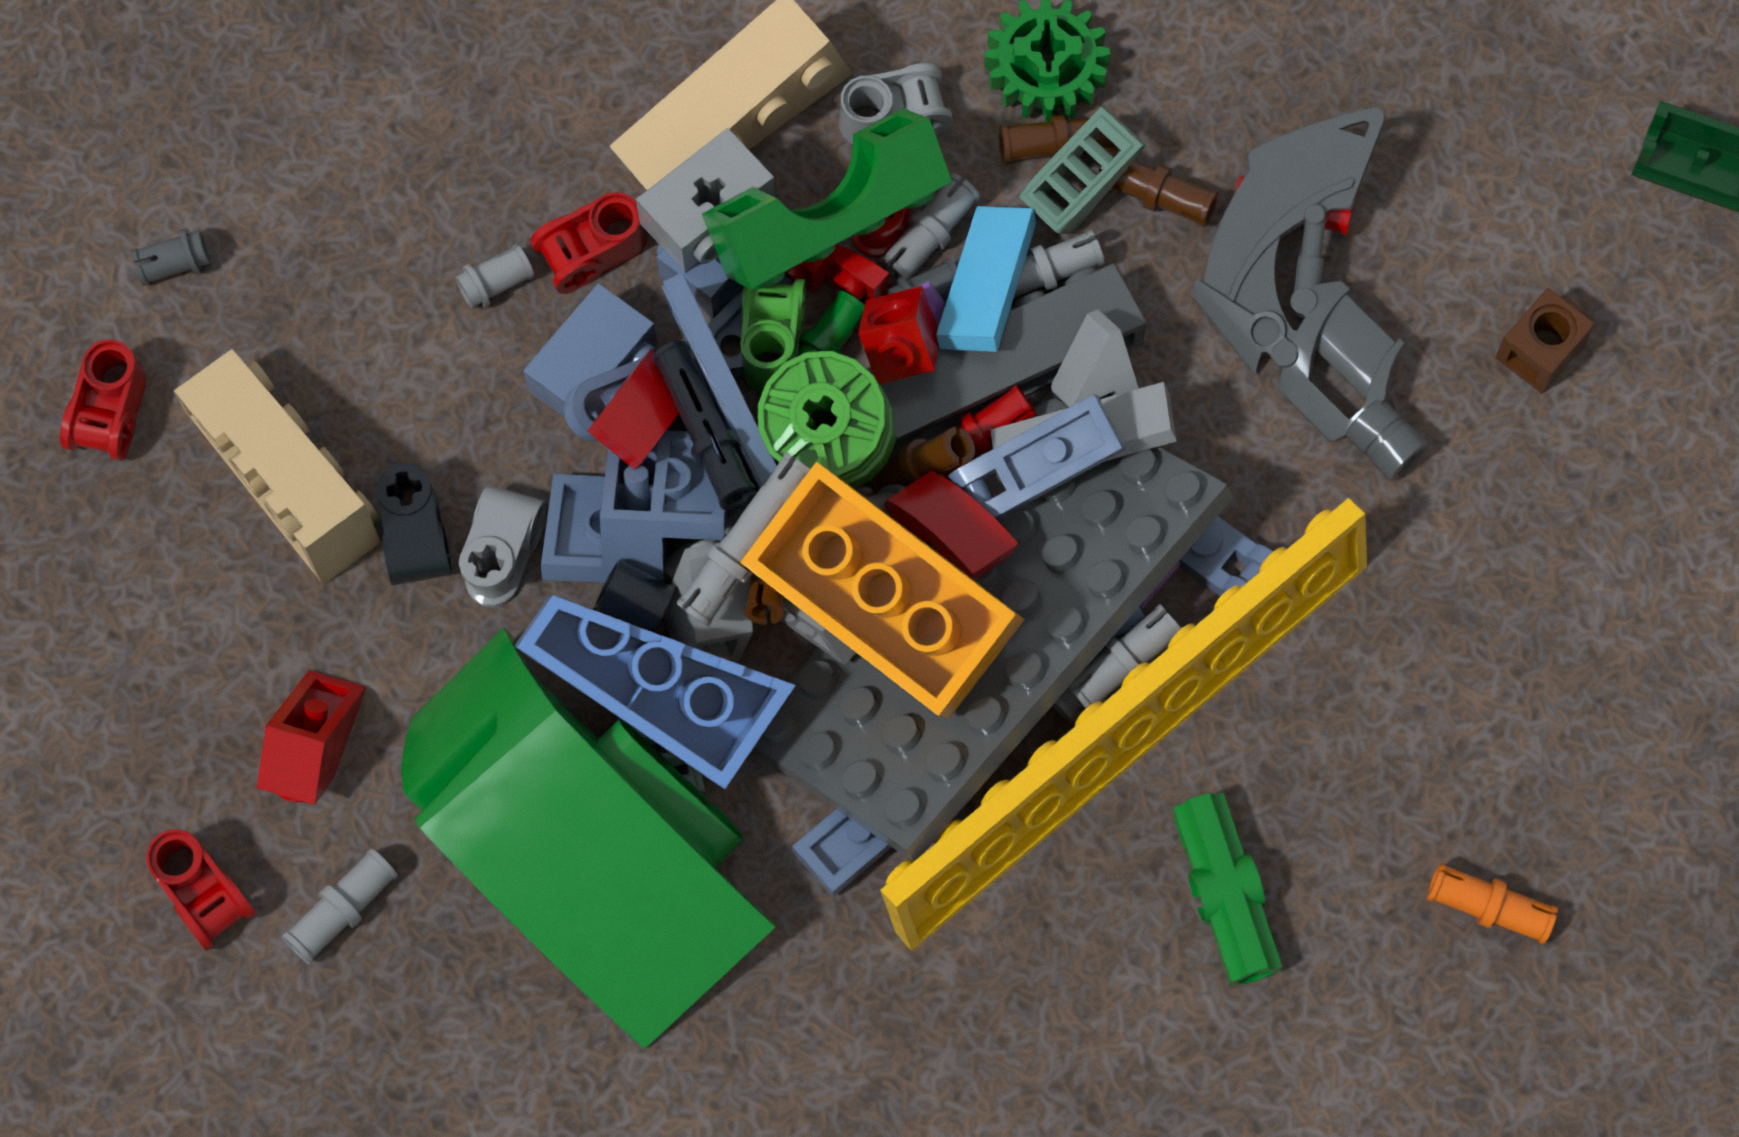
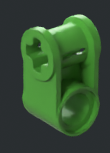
M796 278L793 284L776 283L763 289H749L743 286L742 332L740 341L743 376L748 386L756 392L762 393L766 382L781 365L798 355L799 335L803 330L805 314V279ZM764 352H774L781 355L778 360L769 363L760 362L755 359Z

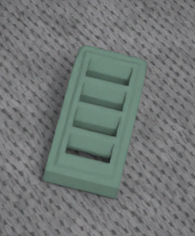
M1101 106L1033 177L1019 194V198L1030 208H1033L1034 212L1055 232L1059 234H1072L1146 147V144L1106 107ZM1100 131L1121 150L1115 157L1095 140ZM1084 151L1090 154L1104 168L1098 175L1079 158ZM1069 169L1087 185L1082 192L1064 177ZM1053 188L1070 203L1065 209L1049 195Z

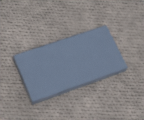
M680 273L663 281L664 285L661 287L666 301L686 342H688L691 348V353L729 430L734 431L741 444L740 453L760 490L777 465L764 444L758 426L683 274Z

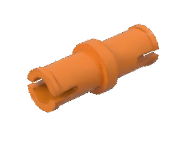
M1442 862L1436 867L1426 895V900L1435 901L1477 917V924L1489 929L1495 924L1537 940L1538 943L1543 945L1547 942L1552 932L1558 912V907L1555 905H1548L1506 889L1507 882L1494 878L1490 883L1448 867Z

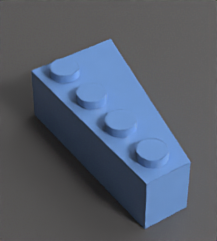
M549 595L514 646L724 789H726L796 686L554 595Z

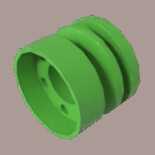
M834 351L806 352L783 363L766 382L758 403V430L769 454L778 463L782 460L785 452H788L810 469L818 462L854 489L870 482L888 463L897 440L896 415L885 391L878 381L856 359ZM831 407L832 413L837 418L836 423L832 427L827 424H821L817 428V424L811 418L812 413L816 409L826 412Z

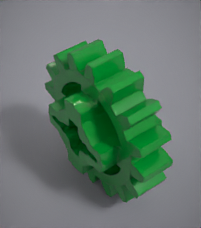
M1025 0L1020 1L1018 17L1015 18L1011 14L1003 12L1000 15L999 21L1001 31L990 30L988 33L987 47L990 50L985 51L984 69L991 70L989 73V87L991 90L1004 88L1002 92V105L1005 107L1014 104L1016 101L1023 103L1022 117L1028 118L1033 113L1034 108L1043 110L1044 119L1046 122H1049L1050 117L1054 115V109L1061 107L1065 114L1073 117L1076 111V100L1079 99L1081 102L1091 106L1095 99L1094 87L1104 88L1106 84L1107 70L1104 67L1109 66L1110 48L1103 47L1106 32L1103 27L1089 30L1092 20V13L1089 10L1082 12L1077 17L1072 15L1071 0H1065L1060 9L1051 8L1050 0H1041L1040 9L1032 10ZM1043 44L1048 45V55H1051V72L1046 71V61H1043ZM1069 78H1075V79H1074L1073 81H1071L1070 83H1068V84H1066V85H1064V86H1061V85L1064 84Z

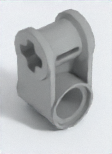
M920 63L907 66L901 70L859 76L851 79L844 86L840 99L839 129L843 137L853 144L854 133L902 108L930 118L935 135L946 132L952 127L954 120L951 110L944 107L939 84L943 79L940 67L936 64ZM859 107H870L875 109L878 114L872 117H862L853 112V110Z
M492 485L485 487L478 500L473 524L459 559V567L462 577L466 580L468 594L476 603L483 607L496 608L506 605L515 597L531 554L538 546L545 527L548 510L546 501ZM492 566H499L500 571L491 570ZM479 572L488 573L487 577L480 578Z

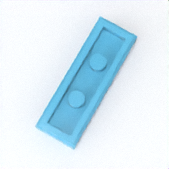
M976 207L936 333L940 349L998 352L1036 226L1033 208Z

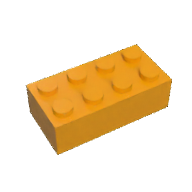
M818 462L813 465L740 562L932 712L947 719L953 715L1025 620Z

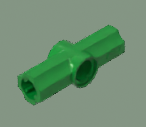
M1224 793L1199 795L1173 807L1174 824L1177 826L1180 842L1191 868V871L1188 872L1193 898L1200 896L1203 907H1199L1197 910L1204 924L1209 923L1230 987L1250 984L1281 972L1280 955L1274 944L1272 932L1262 908L1265 907V896L1260 876L1250 854L1244 855Z

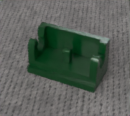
M1660 100L1647 129L1631 176L1739 213V127Z

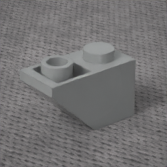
M703 540L684 550L671 583L675 587L663 618L671 639L720 658L737 662L740 661L753 632L752 621L744 613L749 579L746 584L742 581L739 582L720 607L709 627L686 612V609L684 610L676 604L710 559L706 556L708 550L712 545L718 548L721 543L719 540Z

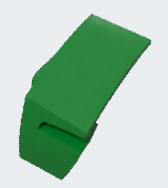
M503 627L411 718L405 738L401 763L404 794L421 810L420 814L415 818L416 824L440 851L564 975L641 1047L646 1049L775 928V925L716 869L744 841L742 833L730 819L623 720L618 719L599 739L567 710L560 699L536 677L521 651L514 647L516 642L513 635Z

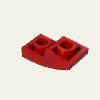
M835 244V250L827 257L813 262L803 261L784 272L785 276L795 282L796 278L805 279L806 289L813 294L830 278L832 279L830 284L835 292L841 290L849 293L864 304L866 300L886 295V290L889 288V272L871 260L838 244Z
M652 349L646 353L587 430L588 433L634 470L642 463L679 414L663 376L655 365L653 359L655 352ZM686 386L690 396H692L689 388Z
M930 471L888 498L884 504L898 523L927 545H933L944 558L973 580H976L1012 556L1018 546V542L984 507L960 487L934 471Z

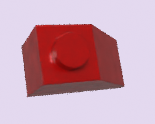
M308 670L265 726L257 788L278 794L279 797L289 802H305L315 805L335 777L366 687Z

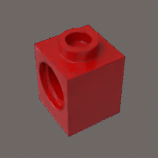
M923 286L872 298L865 302L858 334L874 377L879 385L935 371L939 351L936 337L938 327Z

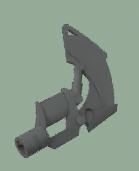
M1373 107L1308 125L1255 147L1249 152L1248 162L1250 170L1239 185L1223 215L1208 257L1204 280L1201 282L1195 278L1193 298L1254 375L1263 357L1266 355L1272 357L1277 366L1282 369L1278 390L1330 442L1348 438L1364 455L1370 458V461L1390 481H1395L1420 460L1430 445L1389 403L1393 372L1405 342L1401 338L1395 342L1347 294L1350 288L1342 280L1321 284L1324 259L1321 257L1325 224L1328 219L1327 214L1331 211L1352 209L1385 123L1383 111L1380 108ZM1362 123L1369 124L1365 137L1343 130ZM1305 223L1301 256H1298L1294 293L1290 301L1296 314L1304 320L1298 330H1293L1284 313L1278 294L1276 279L1277 255L1281 239ZM1318 352L1366 399L1365 405L1351 419H1348L1312 383Z

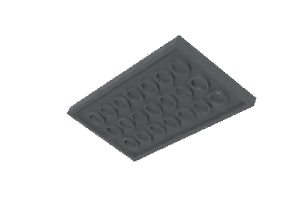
M1052 389L1034 407L1038 416L1069 408ZM1158 446L1104 461L1016 509L998 521L1018 542L1013 555L974 581L1025 620L949 719L936 715L858 653L843 665L818 647L788 681V683L796 686L751 751L914 862L926 851L1234 499L1228 485ZM996 473L984 480L993 497L1006 491L1005 488L1002 489L996 478Z

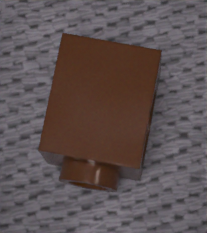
M1547 287L1503 337L1495 358L1542 394L1586 344L1595 323L1588 318L1587 312L1577 301L1568 296H1559ZM1549 330L1559 337L1561 344H1545L1537 338L1535 331Z

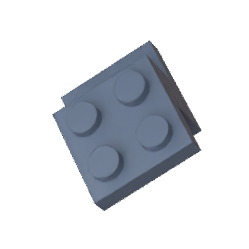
M666 430L635 470L608 449L605 476L553 474L541 561L542 580L605 583L614 565L620 559L664 581L669 538L724 539L727 511L721 509L718 497L705 469L697 467L691 455L693 443L687 431ZM712 440L713 447H714V449H715V451H716V453H717V455H718V451H717V449H716V447H715V444H714V442H713V440Z

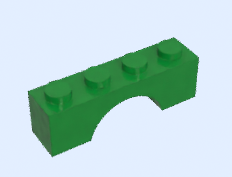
M902 108L853 134L852 157L846 175L839 186L819 203L805 208L790 209L784 206L778 198L751 187L702 213L726 277L749 289H763L781 281L785 276V271L803 261L813 262L827 257L835 250V244L852 235L868 234L884 225L885 218L903 208H915L926 204L935 196L934 191L951 183L952 180L930 118Z

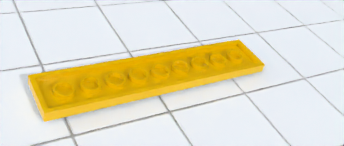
M1347 498L1333 511L1326 509L1316 515L1308 524L1304 535L1288 549L1280 547L1273 551L1264 560L1257 575L1244 586L1235 585L1224 592L1217 600L1213 612L1197 625L1190 623L1181 628L1173 636L1168 644V649L1152 663L1143 662L1132 669L1123 680L1121 689L1104 703L1096 701L1089 705L1077 718L1075 727L1059 741L1050 740L1040 746L1031 756L1028 766L1011 781L1005 779L991 787L984 795L979 808L963 821L956 819L950 822L934 840V845L914 862L908 859L899 864L890 873L886 880V885L880 891L895 933L908 948L913 951L1367 568L1365 513Z

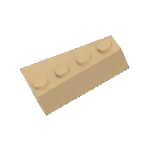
M776 0L614 141L610 148L644 188L648 190L726 128H729L748 150L853 73L830 40L794 0Z
M231 349L175 389L174 392L186 414L322 585H324L381 543L373 525L380 520V517L367 498L359 490L355 493L342 478L345 474L330 452L324 446L318 450L306 436L310 431L297 411L289 403L282 407L270 394L275 387L259 364L252 360L246 365L235 351Z

